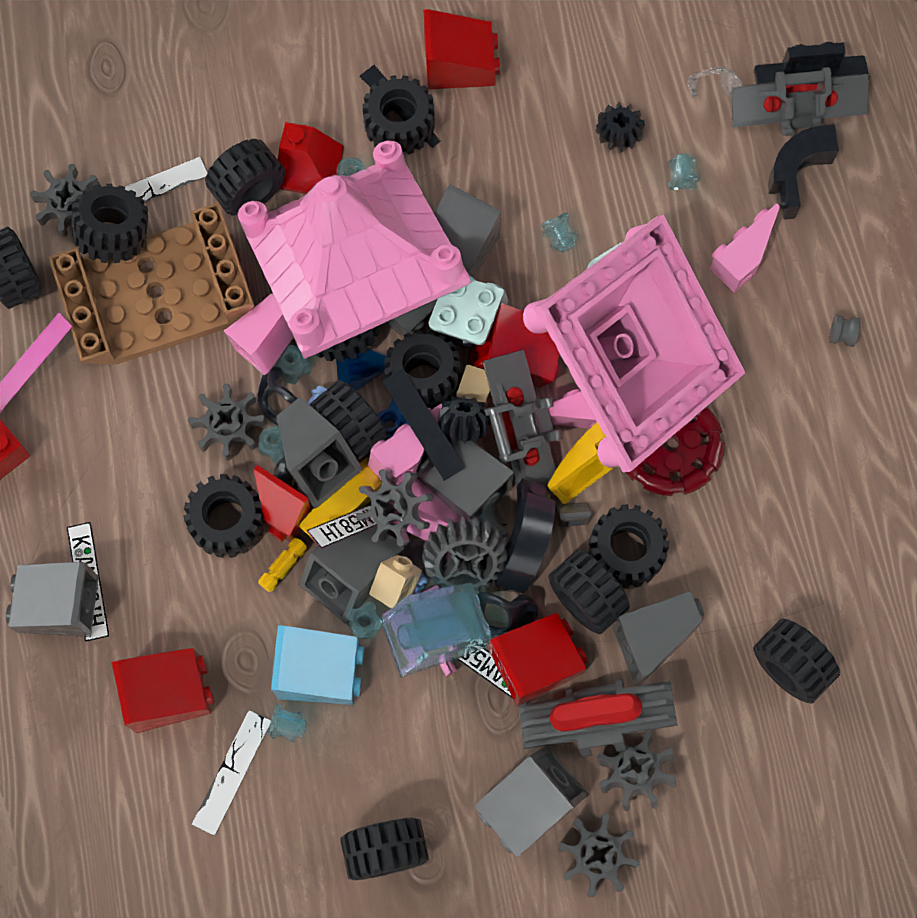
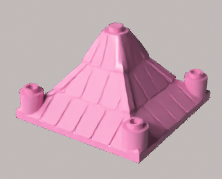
M384 141L375 147L373 151L375 165L350 176L334 175L326 177L318 182L305 196L285 204L277 210L268 212L262 202L250 201L242 205L238 211L240 224L304 359L471 283L470 276L463 265L459 249L451 245L406 165L401 146L395 141Z
M664 214L656 216L646 224L629 229L624 242L547 299L528 304L523 313V320L529 331L538 334L549 333L565 364L568 365L577 386L581 389L589 408L594 413L600 428L606 435V438L602 439L598 446V456L601 463L606 467H620L623 472H630L745 374Z

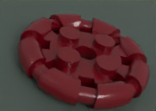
M705 407L695 416L697 419L693 424L689 421L670 437L678 444V448L675 451H667L661 445L636 468L625 473L632 481L637 480L641 483L643 489L657 495L673 496V493L681 492L686 495L699 490L711 481V474L719 470L724 456L725 442L721 441L720 433L723 431L717 417L708 407ZM708 436L709 444L701 445V437ZM696 460L703 464L701 469H696L692 466ZM646 465L655 471L652 476L643 470ZM679 472L680 480L671 481L669 473Z

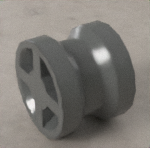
M835 314L830 328L829 343L844 342L847 346L854 347L859 334L860 318L853 317L849 320L844 319L842 315Z

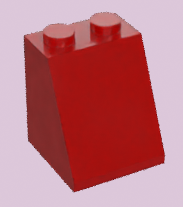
M423 9L428 90L495 86V75H500L499 57L494 58V50H498V34L492 33L491 21Z
M501 303L486 343L483 345L473 344L470 347L466 365L484 369L482 361L524 350L533 386L541 388L553 382L558 375L559 365L557 362L559 351L548 332L538 334L528 330L523 320V310Z
M558 613L490 640L489 653L517 707L583 675L587 669L585 664L588 663L584 651L580 646L575 648L570 638L573 635V631L566 618L561 620Z
M194 648L111 662L124 725L134 732L141 733L211 714L210 705L214 704V697L211 686H205L203 674L208 673L205 658L203 655L198 656Z

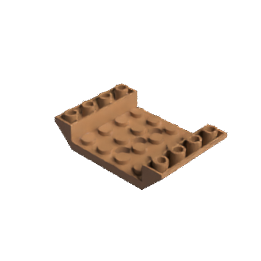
M219 202L191 211L194 222L147 236L144 248H141V252L137 256L132 255V259L128 261L121 259L120 263H113V261L101 263V259L96 258L92 260L88 258L89 255L82 257L78 248L49 256L68 322L72 325L71 332L82 364L117 365L227 329L254 308ZM148 261L155 263V268L151 272L145 273L140 271L143 263ZM153 287H162L164 289L163 294L158 298L148 296L149 291ZM163 312L172 314L171 320L166 324L157 322V317Z

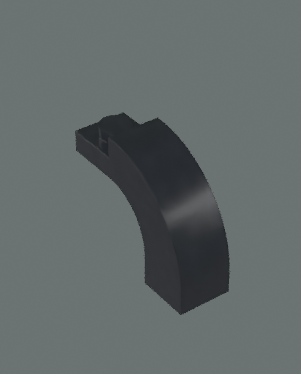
M835 124L815 126L802 130L791 137L780 149L770 172L768 194H777V204L780 206L779 209H782L784 219H795L801 207L797 173L808 166L833 163L839 151Z
M523 478L517 485L516 519L510 539L506 545L507 560L504 561L503 571L499 572L496 585L525 593L537 574L549 543L555 515V501L550 500L549 487Z

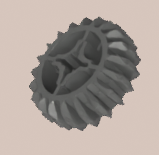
M462 516L459 522L449 519L447 526L438 524L437 532L430 531L428 540L425 541L423 546L424 554H422V559L427 576L431 577L434 584H440L443 591L451 587L454 594L460 589L468 594L469 590L474 588L480 592L482 585L491 587L492 579L497 580L499 572L503 571L504 561L507 560L508 554L505 540L502 535H499L496 526L490 527L487 520L479 524L476 517L471 521H466Z

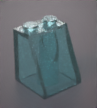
M472 583L408 595L380 618L400 677H405L479 652L489 645L492 639L490 627L485 621L479 597L475 593Z

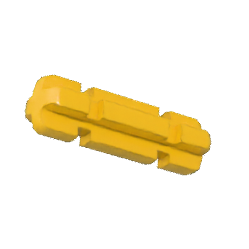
M294 538L288 544L289 549L287 551L283 550L268 568L269 572H265L260 577L258 583L263 589L272 592L278 585L277 581L279 579L282 580L298 562L297 557L301 558L307 551V545L302 540Z

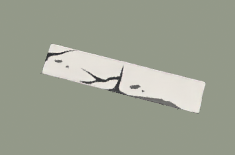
M198 157L125 187V190H133L136 192V197H141L144 201H147L204 178L208 173L201 158Z
M250 710L248 711L192 825L215 836L271 720Z

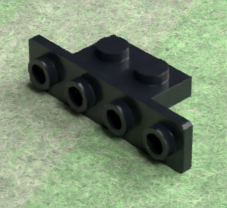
M824 42L820 45L809 46L798 44L787 47L782 63L762 64L754 67L756 84L775 83L777 72H784V74L821 71L822 68L826 67L830 68L831 77L868 74V80L870 77L864 55L844 57L846 53L844 42Z

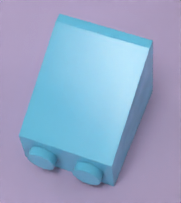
M278 625L271 690L277 699L353 705L354 697H360L361 678L356 677L357 665H363L364 646H359L358 638L355 636Z

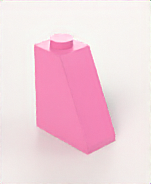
M273 293L224 330L236 351L263 375H266L294 337Z

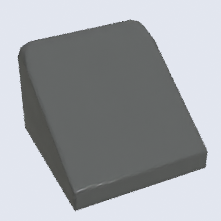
M587 503L559 504L556 507L558 526L570 527L589 524L591 511Z

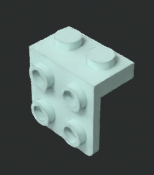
M470 276V284L437 299L429 320V326L432 330L477 345H483L486 343L500 304L504 303L507 305L508 298L501 286L490 282L482 283Z

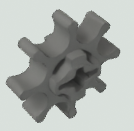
M74 164L68 165V175L60 180L53 178L50 171L45 170L43 174L50 183L49 189L45 192H36L34 190L30 192V196L35 203L44 202L47 204L45 210L35 216L39 224L43 226L50 219H59L60 222L57 230L62 237L67 236V227L72 222L73 203L76 202V197L79 194L83 195V190L87 188L92 190L94 185L100 184L95 175H91L84 182L76 181L78 170Z
M224 384V397L219 402L209 401L205 394L199 395L198 398L201 404L207 407L208 411L202 418L190 417L188 422L192 429L199 427L207 429L205 438L198 441L201 451L205 452L212 443H221L224 445L222 454L224 459L228 461L232 458L230 449L236 442H244L250 450L256 448L254 440L247 436V431L252 426L264 427L266 421L263 415L253 417L247 414L248 408L256 403L255 395L252 392H249L242 401H233L231 399L232 389L230 385ZM225 419H226L227 421H229V422L232 421V423H231L230 425L227 424L226 422H225V423H222V422H223Z
M381 469L379 475L382 479V487L379 491H375L371 486H361L359 488L360 493L366 494L370 498L371 508L366 513H358L356 519L362 521L373 518L376 521L377 531L371 538L373 542H383L388 530H392L397 536L398 546L409 545L410 540L407 536V528L411 523L420 530L430 527L428 521H424L419 517L418 507L422 502L432 501L433 496L432 494H423L420 497H416L413 494L411 486L417 478L415 472L405 473L403 482L400 485H396L392 479V471L390 469Z
M650 731L644 732V738L640 745L634 747L626 744L627 750L621 751L616 757H608L602 753L598 755L600 766L610 767L614 770L612 777L600 781L602 793H607L612 788L623 789L625 795L621 800V805L625 811L630 809V802L637 795L646 796L650 800L651 807L656 809L659 804L657 797L652 793L654 787L659 784H666L671 788H675L677 785L675 775L664 774L660 770L663 763L674 759L672 748H667L662 753L651 752L649 746L653 740ZM637 767L638 770L642 772L637 774L632 769Z
M608 814L601 816V826L596 832L587 831L583 827L582 821L576 819L573 822V826L580 833L579 843L575 846L560 843L557 847L560 852L572 853L576 860L575 867L571 871L564 873L563 879L568 881L576 873L586 875L590 881L587 891L588 897L595 896V886L600 879L610 880L616 892L623 891L624 886L616 877L618 867L620 865H628L636 868L640 864L637 859L625 858L621 852L622 843L632 838L634 833L628 830L622 837H612L607 831V823L610 819ZM596 837L603 838L606 842L598 841ZM582 846L585 848L583 858L581 857ZM607 846L611 848L602 857L603 864L599 860L589 865L585 863L594 854L592 847H595L597 850L605 849ZM613 853L616 855L614 865L612 864ZM590 869L599 870L600 874L593 873Z

